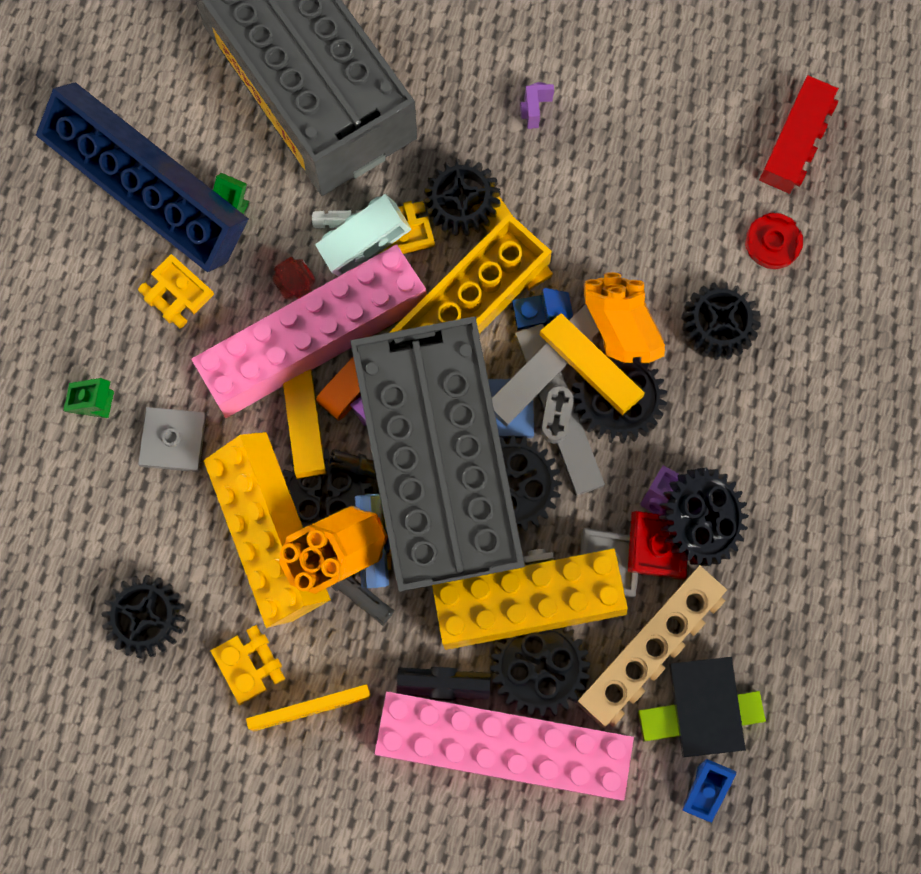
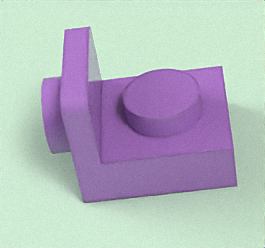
M663 465L640 505L653 514H666V510L659 505L660 503L668 502L663 493L673 491L669 483L678 481L677 475L679 474Z

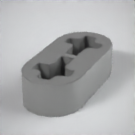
M563 386L554 387L549 391L544 409L541 434L547 442L552 444L560 443L566 438L570 425L573 394L568 388ZM558 394L563 395L564 401H568V403H563L561 412L555 411L556 401L552 400L556 399ZM554 418L559 419L558 428L563 429V431H558L557 436L551 435V430L547 429V427L552 426Z

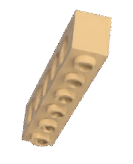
M699 565L584 692L576 704L602 728L608 724L614 727L625 715L621 709L627 702L630 701L634 704L646 691L642 688L643 684L649 678L655 681L665 670L666 667L662 663L670 655L674 659L686 646L682 642L689 633L695 636L705 625L706 622L702 618L710 610L714 614L726 600L722 596L727 589ZM693 596L700 601L701 607L699 611H692L688 608L686 603L688 597ZM673 618L680 623L681 630L679 634H673L668 631L666 627L668 619ZM648 641H655L660 645L661 653L659 656L654 657L648 654L646 650ZM634 663L640 667L641 675L639 679L634 680L627 676V664ZM608 686H615L620 690L621 697L618 702L613 703L606 698L605 690Z

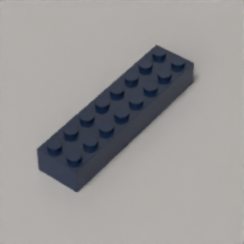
M76 82L53 88L36 136L207 273L227 264L249 218Z

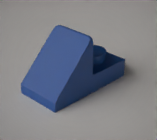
M542 288L541 295L512 300L517 330L528 329L540 324L546 326L561 313L568 320L573 317L569 292Z
M704 760L697 767L695 781L684 801L682 811L712 823L736 776V771L711 760Z

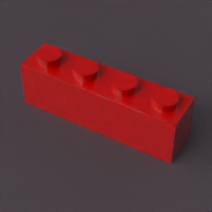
M807 75L759 181L789 194L795 185L801 186L807 171L803 170L805 162L811 163L818 147L813 146L816 138L822 139L828 124L824 120L826 115L832 116L839 100L834 98L839 88Z

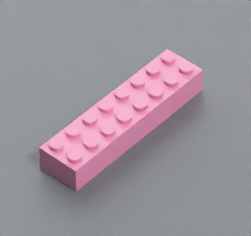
M396 244L193 357L191 360L224 417L228 418L283 387V383L309 369H315L352 348L350 340L373 336L400 321L427 295V291Z
M386 692L374 755L624 801L634 737Z

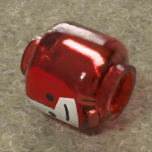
M289 257L274 268L275 274L272 280L285 299H299L312 292L311 287L316 282V278L304 260Z

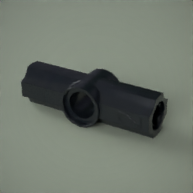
M398 667L396 693L408 696H429V699L454 701L457 698L489 700L491 673L458 671L457 668L431 667V669Z

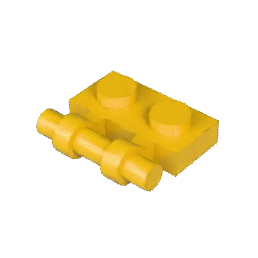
M412 201L403 202V206L398 208L403 216L406 217L412 230L380 253L396 244L403 254L435 246L428 216L416 219L415 214L426 212L423 201L412 203Z
M172 254L151 273L158 283L151 288L145 282L138 288V291L144 296V301L151 307L155 306L163 313V318L168 323L173 322L179 329L187 323V319L181 315L185 308L194 315L214 295L213 291ZM166 291L176 298L171 305L162 298Z
M257 625L246 630L251 639L248 644L243 645L237 635L210 650L239 705L267 691L262 679L270 675L275 685L286 679L280 669L282 664L278 658H274L267 645L269 644L268 638L265 634H261ZM257 651L264 664L259 669L255 668L249 656Z

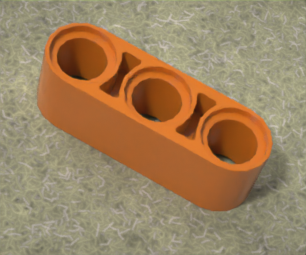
M354 357L334 376L316 398V402L338 421L344 418L352 409L350 404L361 396Z

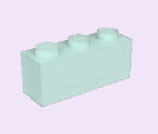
M384 194L371 200L368 207L361 212L349 216L345 223L336 230L324 234L322 240L315 245L330 271L339 277L373 258L412 229L397 204Z

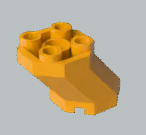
M615 272L605 273L604 278L585 281V303L604 339L603 346L606 356L624 363H633V357H641V363H650L664 357V340L645 303L643 281L628 280Z
M350 506L286 537L285 544L280 551L279 564L291 586L301 591L316 594L381 561L382 550L388 535L376 513Z

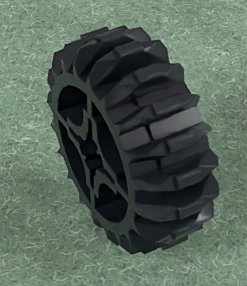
M456 158L455 166L450 167L449 163L445 162V171L442 172L440 169H435L434 172L437 179L428 177L427 181L431 187L424 188V194L427 198L423 200L425 207H428L426 211L428 217H434L432 222L435 226L442 224L443 232H448L452 227L454 236L459 234L460 229H463L465 236H469L470 228L474 227L475 231L479 233L481 231L480 223H483L485 226L490 225L487 216H497L494 208L501 205L500 200L497 198L501 195L500 188L496 187L498 184L497 178H490L492 173L489 168L482 171L483 166L480 162L472 167L470 159H467L465 164L461 165L460 160ZM464 179L473 180L483 188L478 189L477 186H468L465 184ZM455 181L454 186L450 190L443 192L446 186ZM461 187L463 189L464 194L466 195V199L463 200V208L461 202L459 201V195H461ZM481 201H483L479 209L470 214V209L476 204H481ZM441 207L455 208L459 211L460 216L450 215Z
M715 282L710 285V289L702 286L699 294L694 292L690 297L691 301L686 302L684 306L686 312H683L681 319L686 323L682 325V331L690 332L686 336V341H696L693 346L694 350H698L700 346L704 348L703 357H706L710 351L714 352L713 357L715 360L720 358L721 353H723L726 360L732 357V352L736 356H740L743 353V349L748 350L752 346L751 341H755L758 337V333L755 330H759L761 327V323L756 321L760 316V311L752 310L756 305V301H746L749 296L748 292H744L742 295L737 293L739 291L738 285L734 286L732 290L728 289L727 282L722 284L721 289L718 288ZM714 302H723L729 305L721 307ZM699 310L704 314L703 317L708 322V328L705 331L699 322ZM736 311L740 314L743 322L742 331L738 328L739 324L734 320ZM727 314H729L725 320V323L723 322L722 325L718 324L715 328H713L717 322V319L719 320L720 317L724 318ZM715 335H723L727 339L731 338V340H718L713 337Z
M145 575L141 584L140 579L134 576L132 577L133 586L130 587L126 581H122L121 587L124 591L121 593L116 589L111 591L112 595L116 597L114 602L108 599L105 600V604L111 607V611H103L102 617L110 619V621L105 622L102 628L104 630L113 629L106 638L109 641L118 639L114 648L121 650L125 647V655L131 656L136 649V657L143 659L147 649L148 655L153 658L156 657L155 647H158L163 653L167 652V647L164 644L166 640L173 645L177 643L176 639L171 635L173 631L178 634L183 633V629L176 626V622L183 623L186 621L185 616L177 615V612L185 609V605L183 603L174 604L181 598V595L178 592L170 595L174 588L170 583L162 588L163 579L158 577L152 584V578L149 575ZM149 593L138 605L130 606L126 604L136 595ZM158 595L161 596L166 604L167 620L158 617L156 614ZM131 612H136L138 614L147 613L150 615L151 618L156 620V622L151 620L142 621L138 619V616L134 615ZM122 613L129 616L132 622L130 638L126 636L121 626ZM153 627L162 629L154 638L139 641L140 637H144L148 629Z

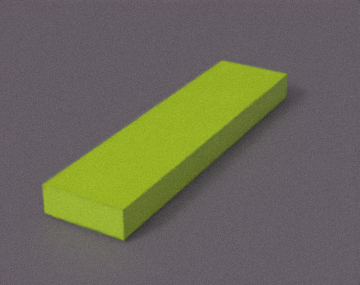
M760 691L738 694L742 726L766 722ZM675 705L638 711L643 742L679 736Z

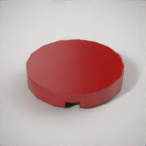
M768 213L751 223L746 234L745 246L749 256L757 264L767 269H781L789 266L798 258L803 248V234L801 229L799 231L796 222L792 218L781 213Z

